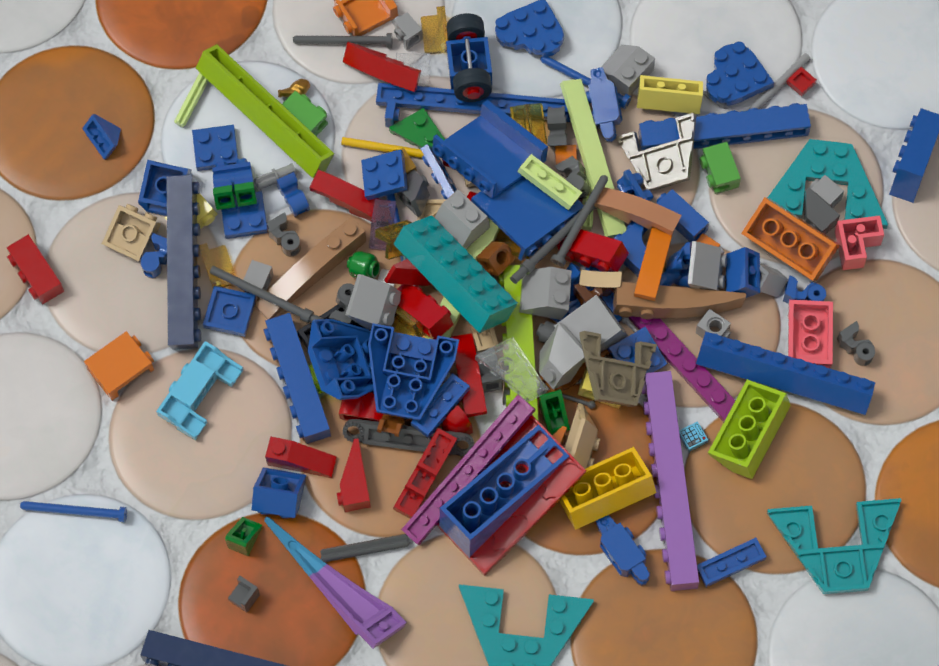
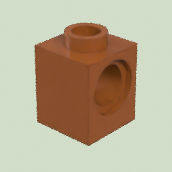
M492 241L476 257V260L490 275L499 276L515 258L511 253V248L505 242Z

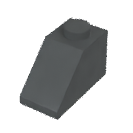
M413 170L406 174L408 190L398 192L397 195L419 217L422 215L430 196L427 189L429 183L424 175L420 176Z
M808 187L804 195V221L826 235L837 225L840 215Z

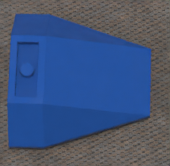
M334 319L312 321L308 354L321 391L339 400L358 399L374 391L368 348L371 330Z
M372 323L368 348L376 413L420 421L455 362L459 339L437 336V340L396 333L394 327Z

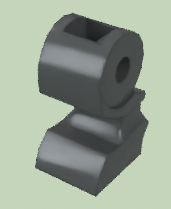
M565 106L561 108L548 107L547 125L550 134L547 146L567 145Z
M571 156L555 165L556 169L566 178V181L582 192L578 199L588 196L590 186L585 181L587 179L585 168L578 160Z
M284 212L267 222L269 237L277 245L282 246V251L286 256L293 257L300 252V240L295 231H283L288 226L287 216Z
M346 283L339 288L336 303L345 311L335 310L331 313L329 319L348 324L354 322V320L345 315L353 292V284Z
M856 321L839 332L837 340L839 341L840 348L846 350L848 354H854V360L858 365L866 366L872 362L875 348L869 339L859 341L853 339L856 338L859 332V324Z
M494 349L477 352L484 393L503 389L502 377L499 373Z

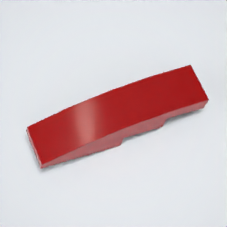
M347 42L343 63L390 84L413 92L417 90L421 70L406 66L404 62L387 57V54Z
M318 169L309 187L310 191L329 198L331 203L349 209V212L353 215L389 228L392 220L388 203L379 198L367 200L363 189Z
M470 333L451 336L453 339H459L455 359L458 378L470 386V390L462 398L464 412L467 417L487 414L473 335Z
M437 428L393 507L395 511L410 519L417 512L457 440L456 437Z

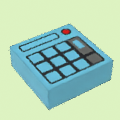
M698 421L679 430L680 438L688 452L708 442V438Z

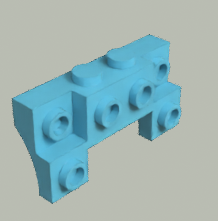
M205 341L191 362L185 364L178 381H174L171 384L169 394L156 411L157 415L176 426L177 430L196 440L208 422L205 418L195 413V410L217 379L232 387L243 372V367L228 358L218 348Z

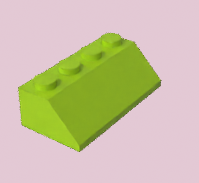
M747 379L709 449L708 455L730 471L753 479L791 406L787 394Z

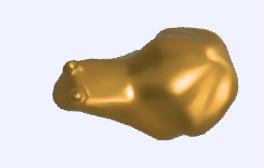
M298 79L289 88L278 90V97H289L294 91L300 95H305L310 88V83L306 79Z

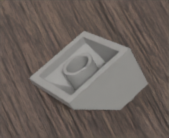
M562 322L558 323L540 350L539 374L552 389L571 382L585 361L582 345Z

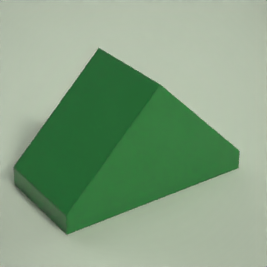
M561 390L540 395L539 408L547 431L553 435L562 426L567 427V431L570 430Z
M242 517L226 534L225 541L228 548L249 556L262 529V524Z

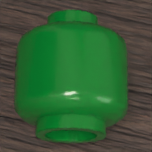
M357 251L349 257L347 268L349 269L350 276L357 279L358 274L376 278L380 271V262H378L377 257L373 254Z

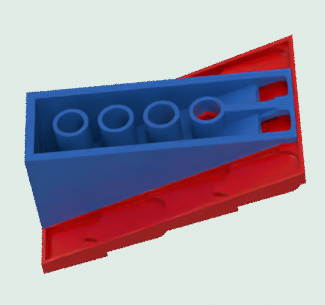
M531 415L485 470L440 507L439 523L436 526L485 576L582 478L586 470Z

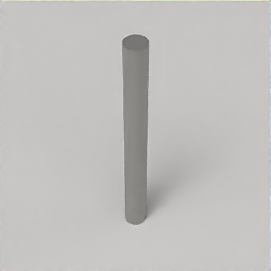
M804 53L774 83V87L768 89L749 109H760L786 84L789 77L811 59L810 56Z

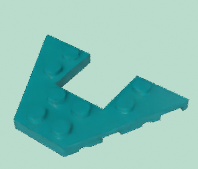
M809 139L767 197L801 219L805 182L814 181L815 179L820 180L826 175L836 184L847 185L844 220L880 216L883 229H887L888 226L855 149L849 143Z
M897 498L856 502L861 545L818 548L812 506L768 509L767 515L822 594L868 591L902 500Z
M459 584V591L489 666H552L594 603V599L549 594L544 638L499 633L504 589Z

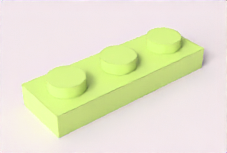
M532 154L517 171L567 210L574 205L582 194L580 190Z

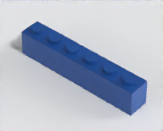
M287 313L265 320L267 328L263 329L267 342H272L273 347L270 348L273 361L278 360L280 367H277L276 370L279 379L285 380L286 386L283 387L286 399L291 398L293 405L289 406L293 419H298L299 425L296 426L299 438L304 437L305 443L309 444L331 437L330 428L291 314Z

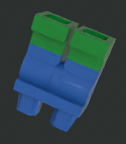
M246 158L238 159L236 164L231 165L224 161L217 162L216 167H212L213 196L216 210L235 207L234 190L238 207L257 204L251 164ZM243 195H252L249 199H241ZM222 198L231 199L229 202L226 203L220 202Z

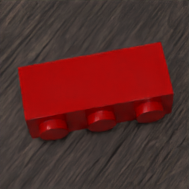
M581 229L565 260L568 262H579L585 267L592 266L602 272H618L629 252L622 241ZM566 237L558 243L557 248L559 250L562 244L564 243Z
M29 234L6 247L9 255L6 256L12 267H18L20 271L17 274L24 284L28 282L31 288L28 291L34 300L39 299L43 305L64 292L59 279Z
M402 284L397 288L402 293L396 312L430 339L437 340V336H442L454 325L450 318L452 314L449 309L444 305L442 307L439 306L437 301L431 295L426 296L419 286Z

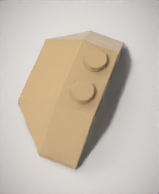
M578 403L565 449L586 469L594 464V458H591L593 450H598L601 439L597 438L598 429L584 405Z

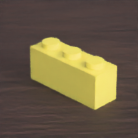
M640 75L637 108L700 114L703 98L702 81Z

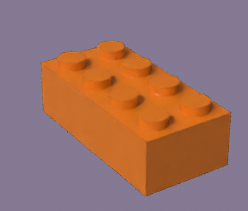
M764 197L741 233L812 281L819 279L840 247V244Z

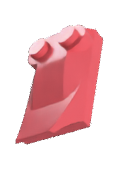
M789 300L787 315L788 356L830 368L833 364V302Z

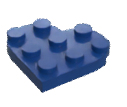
M538 0L506 13L496 19L495 35L501 46L514 47V50L525 48L531 55L534 53L542 55V57L553 56L560 51L564 41L562 27L546 0Z
M738 41L734 44L725 45L715 52V70L708 74L706 79V92L713 102L716 103L718 101L731 106L774 87L772 78L755 54L743 42Z

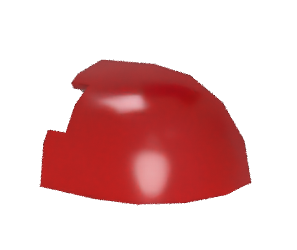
M459 405L448 414L442 423V430L460 432L469 435L473 433L472 424Z

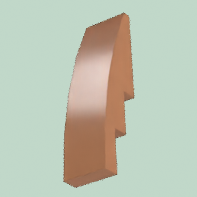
M604 187L594 205L628 224L632 220L649 230L653 226L669 235H672L682 216L641 197Z

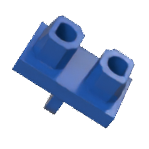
M630 169L625 170L623 176L616 182L619 191L648 201L653 199V194L650 190L642 191L640 186L643 184V178L640 173L632 174Z

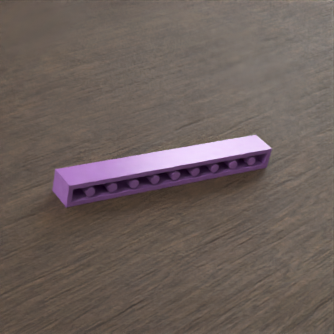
M671 371L646 373L641 394L646 395V402H643L644 415H648L649 422H646L647 436L651 435L652 443H648L649 456L654 457V464H651L652 477H656L657 485H655L656 493L654 496L659 498L660 506H656L657 519L662 520L659 536L660 541L665 543V549H662L663 563L667 562L668 570L665 571V582L670 584L671 591L698 589L699 577Z

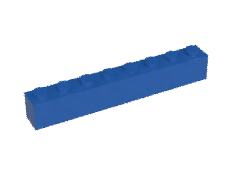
M794 103L784 107L751 108L741 112L733 110L724 114L709 113L705 116L696 117L693 149L706 148L727 142L728 145L809 136L811 124L807 104ZM667 118L664 121L647 120L639 123L638 134L641 151L680 139L675 118Z
M705 332L696 364L863 415L867 413L875 387V382L866 378L853 376L709 332Z

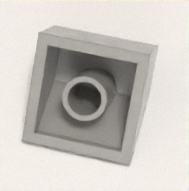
M621 45L601 67L604 68L607 79L612 81L617 87L618 92L624 96L625 94L631 96L639 87L640 75L649 76L654 71L655 58L639 46Z
M459 189L442 203L434 217L465 249L490 228L488 216Z
M692 241L688 285L691 288L721 291V288H724L725 276L722 275L723 267L727 266V254H724L725 252L721 247Z
M556 267L534 269L529 275L526 274L522 278L519 312L561 320L569 311L572 271Z
M358 274L345 315L365 329L371 330L372 323L391 327L402 292L390 284Z

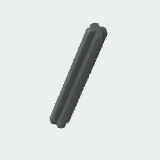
M406 534L326 548L322 549L320 554L323 562L408 547L409 541Z

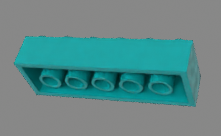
M431 215L407 224L401 229L394 242L396 248L479 333L504 323L509 319L518 303L437 219Z

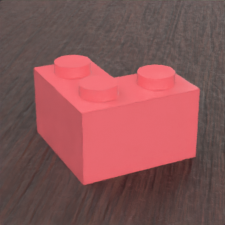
M880 216L837 221L835 236L837 243L840 244L838 251L842 270L864 268L867 259L865 247L881 246L884 231Z

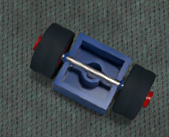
M464 13L456 15L447 22L446 26L449 40L446 41L450 86L451 89H454L456 98L461 101H481L486 99L492 92V67L488 37H485L484 22L476 14Z

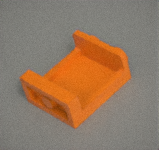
M334 0L335 6L333 11L338 18H342L346 32L348 34L352 33L353 36H362L398 16L397 5L393 0Z
M127 331L84 361L87 370L111 401L119 396L118 390L146 370L154 371L152 365L154 360L147 351L143 352L140 349L142 345L135 335L131 337Z

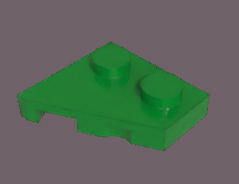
M424 108L389 127L391 134L401 136L406 142L418 146L419 149L426 144L432 147L433 136L436 134L445 140Z

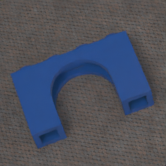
M673 189L667 194L663 193L657 199L656 204L682 215L675 229L689 242L697 241L702 233L705 234L708 231L709 222ZM632 221L622 235L619 233L613 239L623 242L629 252L623 264L638 277L646 250L642 237L648 229Z

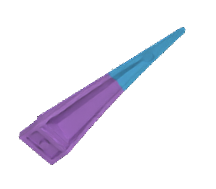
M269 517L265 518L266 524L356 635H360L372 649L405 627L407 622L392 606L337 572L295 540Z

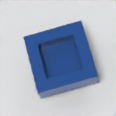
M391 99L387 101L385 112V127L389 128L395 124V121H399L400 108H397L396 100Z

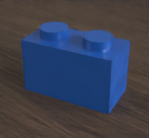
M747 247L727 253V292L746 293V298L760 293V253Z

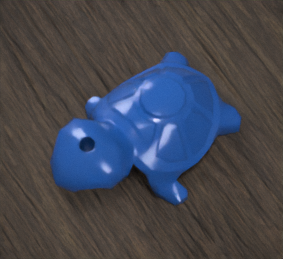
M686 242L680 250L669 257L660 285L671 286L676 284L691 288L688 285L692 242Z

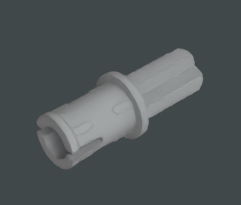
M293 163L277 170L272 169V172L255 178V185L261 190L277 184V179L296 171Z

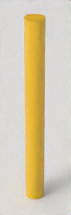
M342 137L341 145L387 153L403 148V146ZM404 147L409 156L418 158L424 156L421 149Z

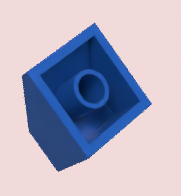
M263 467L253 487L251 510L257 511L260 514L280 515L282 518H295L300 508L306 475Z

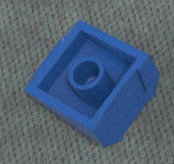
M147 159L138 204L146 212L167 216L166 176L191 175L192 170Z

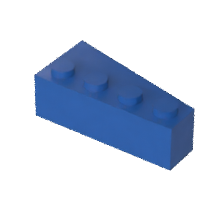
M920 108L918 116L913 115L909 127H912L913 130H908L904 142L907 143V146L902 145L898 155L902 159L901 161L896 160L892 172L896 173L889 193L891 196L914 203L939 134V114Z

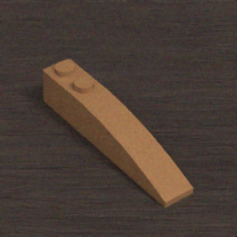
M350 217L305 254L267 292L292 303L366 243L365 230ZM262 298L255 304V307L267 320L274 318L283 310Z
M621 282L620 287H615L613 315H620L621 317L634 316L643 319L704 316L709 309L717 314L741 308L746 299V293L659 285L656 300L651 301L634 297L637 283Z

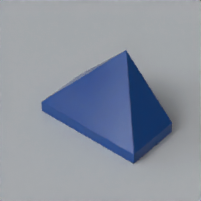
M92 114L82 129L105 160L116 148L121 128L96 114Z

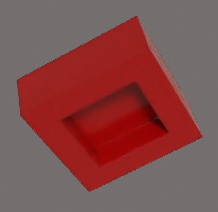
M800 67L787 79L786 84L802 97L816 84L817 79L803 67Z

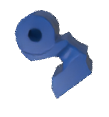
M294 172L277 179V187L281 195L284 196L285 203L288 204L294 217L310 210L304 192L298 189V181Z
M152 233V242L157 251L145 252L141 258L143 273L148 278L159 276L162 271L161 264H167V238Z
M789 275L783 302L788 304L789 300L824 301L826 290L823 286L811 282L803 291H798L796 288L798 281L795 277Z

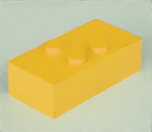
M632 447L586 468V473L559 502L576 530L655 494L656 489L651 473L636 449Z

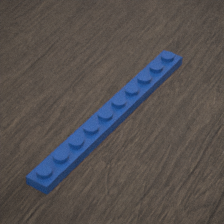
M378 83L376 105L387 106L388 99L396 100L397 107L424 108L425 110L481 114L482 103L489 100L509 117L547 120L548 107L561 108L565 106L566 122H571L564 99L491 93L484 100L464 102L456 98L454 89L417 86V90L413 92L393 84Z

